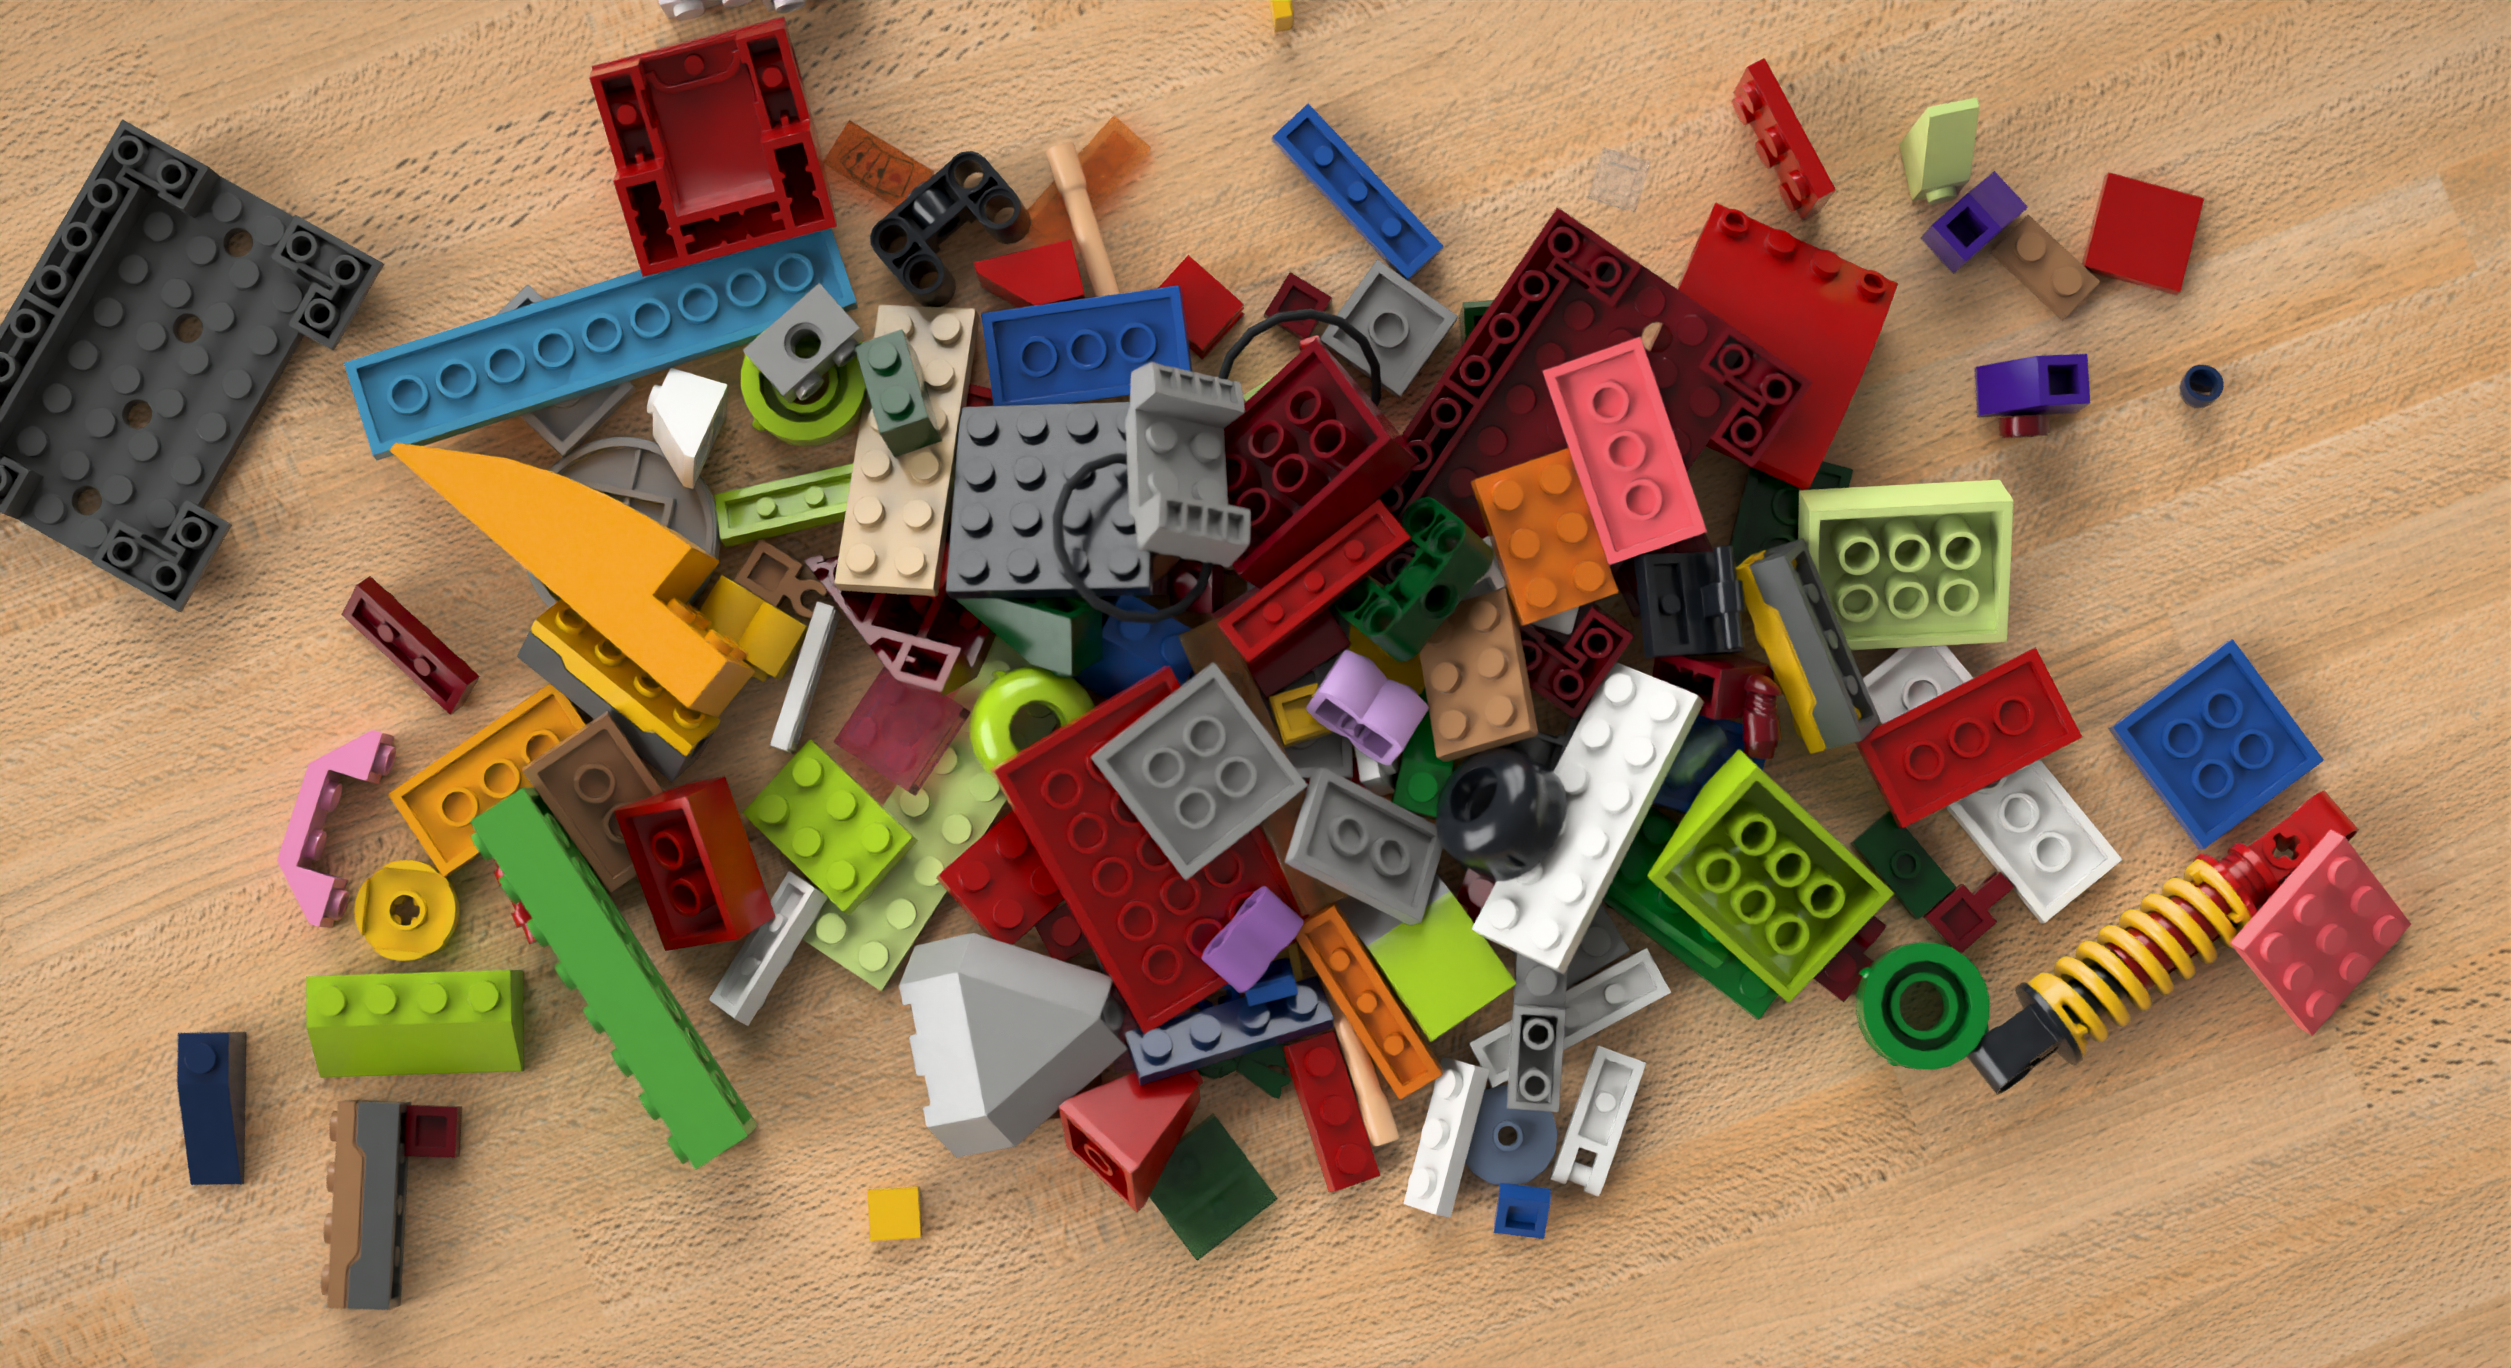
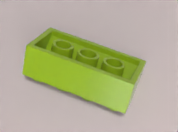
M523 970L306 976V1028L320 1078L524 1071Z

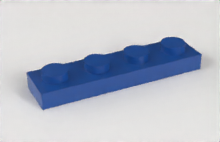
M1309 103L1272 136V142L1400 276L1410 281L1443 250L1444 246Z

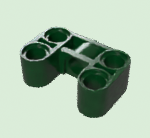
M1423 497L1414 501L1402 515L1400 524L1418 548L1415 550L1416 556L1391 585L1387 584L1382 589L1366 577L1335 601V608L1339 614L1390 657L1399 662L1408 661L1421 652L1426 641L1443 621L1455 611L1459 602L1475 583L1488 572L1494 559V553L1489 544L1460 518L1430 497Z

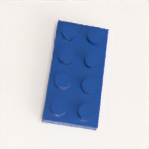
M1179 285L981 313L994 406L1070 404L1129 396L1131 372L1150 362L1193 372L1182 288Z

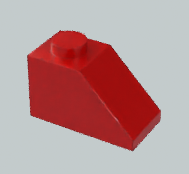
M1071 239L974 262L981 287L1017 308L1086 299Z

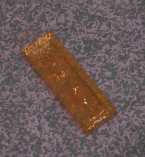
M1115 115L1078 154L1087 182L1086 189L1093 212L1102 205L1151 150L1149 145ZM1054 180L1027 209L1031 218V226L1026 236L1038 247L1071 239L1075 234L1063 197L1059 194Z

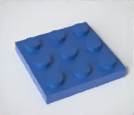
M2233 639L2223 643L2108 728L2199 850L2208 847L2324 761Z

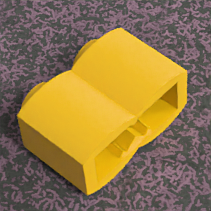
M723 575L720 576L699 610L712 622L707 627L708 631L712 629L722 637L727 635L748 652L749 655L744 661L756 671L752 676L762 682H765L769 675L780 681L782 680L801 649L808 631L806 625Z

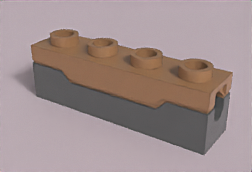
M338 1101V1111H333L331 1114L329 1136L331 1141H336L335 1162H330L327 1169L326 1186L328 1192L333 1193L332 1213L326 1215L323 1231L325 1243L330 1244L329 1264L324 1265L321 1274L322 1295H328L327 1308L390 1310L401 1306L409 1156H404L407 1105H411V1102Z

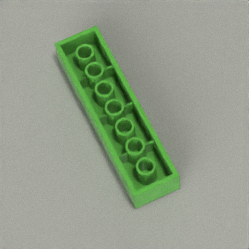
M523 787L471 820L470 822L476 830L471 835L474 845L485 860L489 861L494 858L504 873V876L499 878L503 890L514 904L521 901L532 917L527 922L532 935L543 948L550 945L560 960L555 965L557 973L569 990L579 989L588 1003V1006L583 1008L586 1018L598 1034L606 1031L616 1047L615 1050L611 1051L615 1063L627 1078L634 1074L644 1090L639 1095L644 1108L653 1120L657 1121L662 1118L672 1133L667 1138V1141L678 1160L682 1164L690 1161L696 1170L749 1136L758 1124L586 858L534 787Z

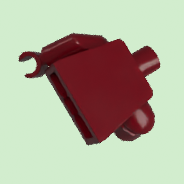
M1737 654L1655 658L1652 677L1698 695L1704 702L1698 713L1699 715L1714 720L1743 717V742L1745 743L1743 753L1746 756L1759 759L1774 758L1778 741L1782 740L1780 717L1776 714L1777 696L1783 693L1779 685L1774 681V672L1770 669L1769 664Z

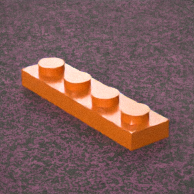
M1334 901L1304 919L1300 931L1295 936L1296 940L1398 1099L1401 1100L1442 1076L1443 1068L1337 902Z

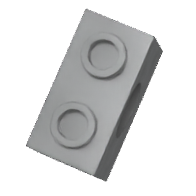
M818 283L743 351L781 395L791 403L797 397L803 401L815 393L824 382L821 376L834 364L842 367L850 362L857 355L854 345L859 344L865 336L853 319L825 288ZM807 336L819 338L821 345L815 356L808 359L796 356V345L802 338Z

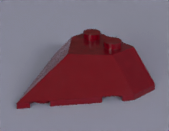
M951 523L948 524L946 542L950 544ZM823 554L804 559L816 578L825 586L826 591L899 685L944 697L977 678L996 634L956 599L951 600L947 592L937 602L932 597L926 595L840 591L834 584L839 555L825 559Z

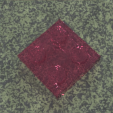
M884 666L833 742L916 796L971 712L948 696L943 697L899 685Z

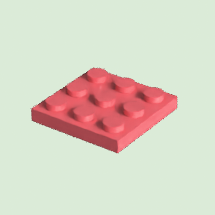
M2330 830L2230 944L2295 1024L2313 1036L2393 944L2399 940L2411 923L2346 837Z

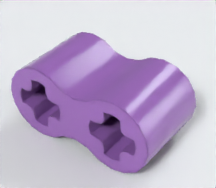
M1262 886L1244 902L1231 922L1212 939L1201 958L1239 993H1243L1260 979L1272 960L1295 938L1304 921L1269 888Z

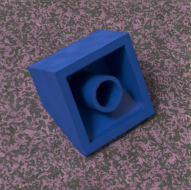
M1135 596L1102 597V600L1124 611L1143 613L1160 611ZM1102 612L1103 659L1082 670L1081 674L1072 678L1102 697L1110 699L1162 667L1170 666L1177 681L1182 686L1209 638L1172 617L1152 624L1120 621Z

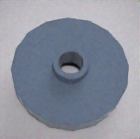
M1508 1085L1484 1089L1465 1163L1472 1173L1490 1184L1500 1185V1183L1519 1185L1530 1182L1546 1169L1555 1154L1558 1132L1553 1113L1549 1111L1507 1108ZM1504 1126H1511L1516 1131V1140L1511 1145H1503L1498 1139V1133Z

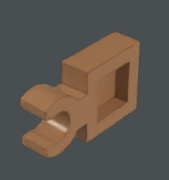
M761 538L733 580L778 609L784 599L788 597L791 599L793 609L807 619L812 618L813 612L805 608L803 604L805 594L810 591H816L826 598L829 595L825 586L816 580H799L798 577L805 566Z

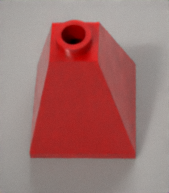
M1194 1069L1140 1086L1136 1072H1133L1065 1100L1059 1106L1066 1147L1138 1213L1145 1206L1201 1100L1199 1087L1203 1084L1202 1077Z

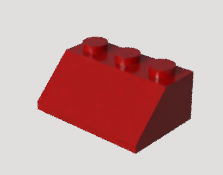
M725 776L687 783L614 810L665 951L739 940L776 917Z

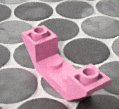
M371 730L308 764L277 862L311 925L332 928L334 921H339L343 917L349 901V892L344 891L347 879L310 868L312 860H318L326 843L327 834L322 829L328 811L333 812L336 809L341 797L342 784L338 783L340 774L379 784L381 776L389 774L395 760L396 748L391 746L394 736Z

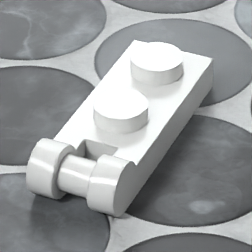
M1596 1045L1562 1146L1556 1157L1550 1180L1564 1185L1568 1180L1584 1186L1583 1191L1597 1197L1600 1195L1646 1065L1645 1062ZM1579 1147L1596 1153L1591 1167L1575 1162Z

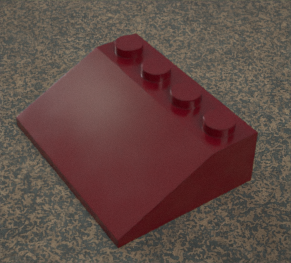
M1317 338L1245 402V412L1224 428L1228 505L1249 509L1251 515L1249 546L1232 564L1233 568L1240 577L1261 590L1363 512L1420 461L1392 423Z

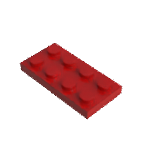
M2035 647L1874 728L1862 741L1855 742L1899 829H1902L2083 737Z

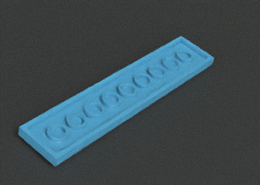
M830 228L642 277L641 270L344 362V366L372 454L376 460H381L394 455L389 450L395 443L425 446L753 342L765 329L770 327L818 283L825 288L845 312L857 309L858 307L835 237Z

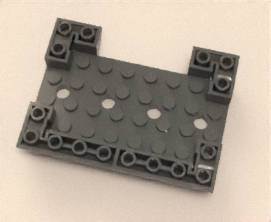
M122 119L0 325V512L27 524L92 561V564L178 612H182L232 527V524L204 508L303 337L305 336L334 351L384 264L297 215L292 216L221 177L205 164ZM240 232L250 233L253 239L251 250L241 257L232 256L229 251V243L232 237ZM198 317L203 326L200 337L190 343L182 342L179 336L180 325L188 318ZM148 403L152 409L150 422L143 428L134 429L129 423L130 410L136 404ZM95 488L101 495V505L95 513L83 515L78 507L79 497L84 491Z

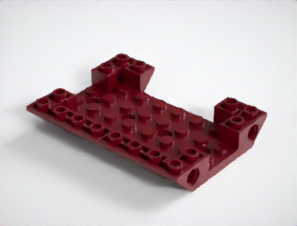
M1557 207L1402 433V438L1420 461L1374 502L1380 499L1400 524L1402 515L1408 506L1420 498L1430 497L1460 518L1482 539L1489 536L1471 481L1569 448L1543 371L1638 337L1642 339L1645 328L1652 323H1663L1668 326L1672 333V342L1665 351L1654 353L1645 346L1644 348L1687 472L1710 439L1753 468L1813 382ZM1411 541V544L1375 570L1370 576L1384 586L1387 584L1391 585L1400 575L1398 571L1406 568L1416 556L1415 550L1418 546ZM1625 560L1609 565L1613 577ZM1596 601L1579 606L1571 634L1561 633L1531 623L1519 626L1529 686L1576 719L1634 635L1597 605Z

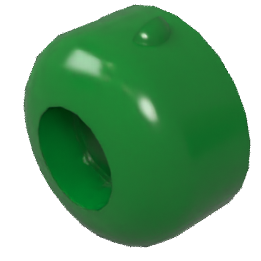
M1926 942L1896 946L1882 953L1869 967L1859 972L1863 976L1856 994V1015L1859 1028L1867 1043L1892 1066L1899 1065L1919 1070H1936L1949 1067L1970 1054L1977 1047L1983 1035L1989 1031L1990 998L1986 983L1976 966L1966 956L1951 947ZM1918 981L1927 982L1935 987L1941 995L1943 1002L1942 1015L1936 1025L1922 1031L1915 1030L1906 1024L1899 1008L1902 993L1908 986Z

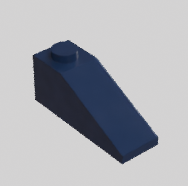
M246 1032L178 1033L177 1088L190 1184H244Z

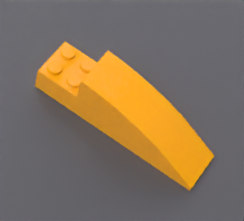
M395 443L389 450L689 709L718 718L756 672L744 661L749 655L745 649L727 635L722 637L712 629L708 631L707 627L712 622L691 604L687 603L685 605L720 561L680 533L604 493L559 474L512 459L403 443Z

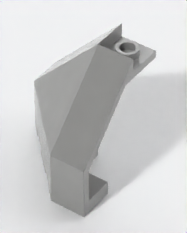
M976 933L951 937L914 947L899 988L903 1005L911 1004L916 1034L909 1036L917 1077L925 1075L930 1105L923 1107L927 1128L956 1158L1016 1147L1053 1115L1065 1100L1075 1096L1128 1050L1118 1038L1126 1012L1109 994L1113 982L1110 976Z

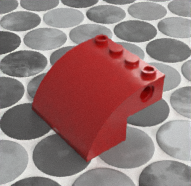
M785 16L592 65L589 79L617 168L613 182L642 277L837 227L826 169Z
M1715 202L1695 243L1677 289L1813 382L1753 467L1800 489L1808 490L1859 385L1883 327L1898 283L1885 278L1877 271L1867 270L1844 260L1832 251L1822 250L1801 241L1787 231L1774 229L1747 217L1739 210L1729 209ZM1660 323L1648 348L1649 351L1660 353L1670 346L1672 333L1668 326ZM1712 439L1707 443L1706 447L1746 464Z

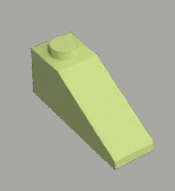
M1977 97L1927 107L1900 142L1899 147L1912 201L1927 198L1930 205L1948 202L1957 198V192L1969 182L1979 115Z

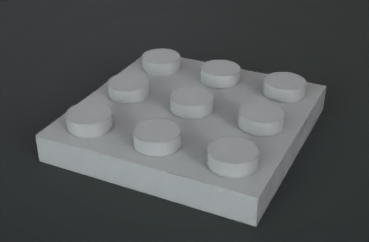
M1214 662L1090 756L1185 880L1308 786Z

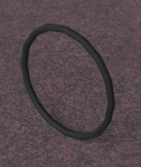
M1314 309L1279 312L1248 328L1226 353L1218 378L1228 380L1234 360L1255 336L1281 322L1313 319L1338 326L1360 345L1371 368L1370 399L1377 407L1381 400L1380 364L1367 337L1343 317Z
M1114 453L1085 463L1063 485L1053 513L1054 550L1067 580L1092 607L1120 621L1155 624L1185 612L1205 591L1214 563H1203L1196 585L1178 604L1155 613L1124 611L1098 598L1076 575L1064 547L1063 515L1072 491L1091 472L1116 463L1127 464V454Z

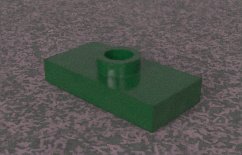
M1890 810L1850 842L1878 877L1895 893V897L1915 920L1920 919L1956 888L1906 827L1899 829Z

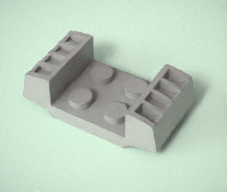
M1153 362L1131 372L1130 408L1125 420L1129 513L1135 518L1139 550H1149L1164 555L1169 554L1184 559L1190 558L1204 563L1210 562L1230 567L1249 546L1251 529L1250 510L1228 505L1224 428L1245 412L1240 382L1168 367Z

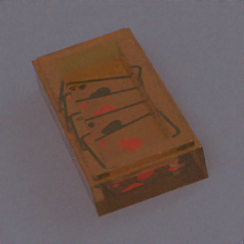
M851 120L848 121L823 160L827 167L895 208L918 185L929 180L934 175L933 170Z

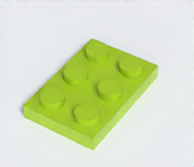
M811 739L806 742L742 812L830 900L848 915L861 904L918 841L825 750Z

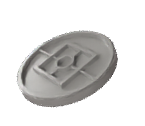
M633 437L600 439L576 448L565 458L562 457L548 470L604 493L680 533L718 559L721 540L715 500L708 485L699 474L693 489L684 487L657 443ZM527 570L529 579L536 592L549 608L561 599ZM714 570L685 605L687 603L693 605L708 585Z

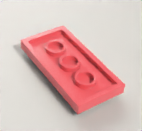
M1641 337L1543 371L1609 565L1707 532Z

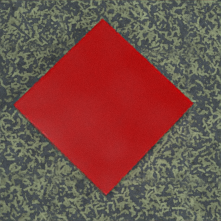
M2108 172L2104 176L2082 265L2091 273L2177 295L2181 292L2204 198Z

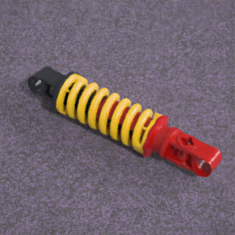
M2324 790L2312 796L2288 818L2270 829L2248 847L2238 842L2230 847L2228 855L2219 861L2208 854L2200 853L2193 859V863L2186 867L2184 880L2181 878L2169 879L2163 884L2162 895L2149 894L2142 899L2140 911L2128 909L2121 914L2119 927L2106 925L2099 930L2097 943L2094 941H2084L2077 946L2076 959L2063 956L2055 962V976L2050 973H2040L2029 982L2019 984L2015 991L2023 1010L2001 1026L1985 1033L1977 1047L1967 1055V1058L1997 1095L2017 1084L2034 1067L2055 1052L2068 1063L2076 1066L2083 1060V1056L2087 1052L2086 1045L2088 1043L2083 1036L2084 1034L2088 1033L2098 1043L2108 1039L2109 1032L2099 1018L2100 1015L2105 1012L2117 1026H2126L2130 1023L2131 1018L2126 1007L2121 1002L2122 999L2127 997L2137 1009L2141 1011L2148 1010L2152 1006V999L2147 992L2153 987L2162 995H2168L2174 990L2173 981L2169 976L2171 972L2175 971L2183 979L2192 978L2196 973V969L2191 958L2196 955L2206 964L2214 962L2218 954L2213 942L2217 939L2224 946L2233 948L2230 942L2330 830L2345 836L2350 841L2358 833L2359 829ZM2276 848L2280 852H2284L2287 849L2293 852L2291 859L2286 855L2276 858L2273 854Z

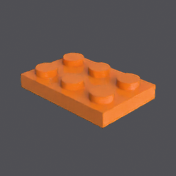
M1569 448L1471 481L1519 626L1618 593Z

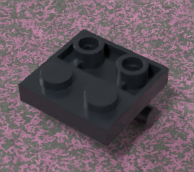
M1734 546L1715 547L1713 552L1643 554L1634 558L1645 659L1735 654L1744 651L1745 644L1741 613L1746 612L1743 581L1737 580Z

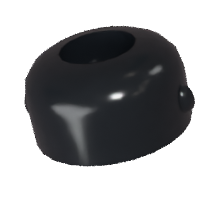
M1499 746L1475 753L1454 770L1440 793L1436 809L1438 838L1445 850L1455 860L1485 879L1507 881L1520 877L1533 869L1555 844L1566 816L1567 797L1565 787L1558 775L1543 764L1533 761L1532 757L1523 750L1509 746Z

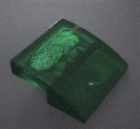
M1214 1113L1180 1138L1149 1196L1164 1215L1167 1223L1197 1261L1278 1199Z

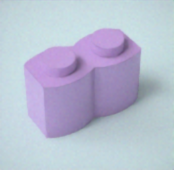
M1345 650L1334 663L1306 706V710L1320 724L1337 734L1348 737L1352 744L1362 753L1388 766L1402 752L1429 709L1428 705L1418 696L1413 688L1387 679L1371 659Z

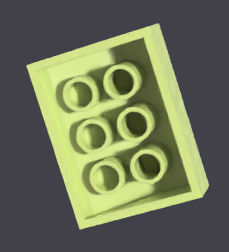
M2000 480L1799 490L1798 540L1804 538L1850 650L2007 642L2014 501Z

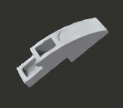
M1517 952L1514 977L1517 984L1514 986L1507 1108L1559 1112L1568 967L1565 973L1562 974Z

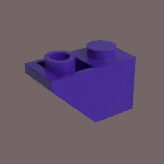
M1994 171L1933 223L1921 236V239L1954 274L2028 207Z
M2087 354L2033 356L1974 368L1977 417L2074 414L2090 404Z

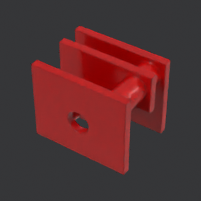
M1187 255L1158 288L1181 286L1189 347L1204 360L1244 316L1242 312L1244 304L1193 258Z

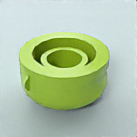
M814 336L802 338L796 345V356L802 359L815 356L820 349V339ZM745 355L741 369V389L745 404L755 418L752 422V427L758 431L766 430L770 435L784 443L800 447L820 446L831 443L847 434L861 418L862 408L868 394L857 355L842 367L834 364L828 370L830 383L825 395L820 400L806 405L794 402L789 403L748 356Z
M1021 666L1006 672L996 670L992 672L994 679L981 691L973 706L970 718V740L974 754L984 770L995 779L990 769L1022 751L1012 738L1011 729L1014 717L1020 710L1029 705L1045 706L1054 714L1059 729L1095 708V705L1087 691L1072 677H1059L1054 675L1052 670L1039 666Z

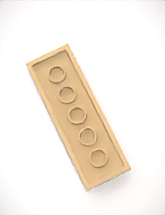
M879 305L874 338L903 329L917 353L942 441L894 457L879 434L869 395L867 394L862 408L834 582L840 591L938 596L955 484L959 419L961 408L966 407L980 318L976 309Z

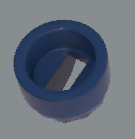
M2193 366L2181 379L2179 386L2180 397L2185 404L2193 408L2207 407L2213 404L2223 391L2224 382L2222 376L2211 366ZM2194 391L2202 392V393H2209V392H2210V396L2204 395V394H2200V393H2196V392H2194Z

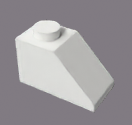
M670 368L662 386L654 385L649 396L647 413L653 414V437L682 485L693 489L726 418L728 385Z

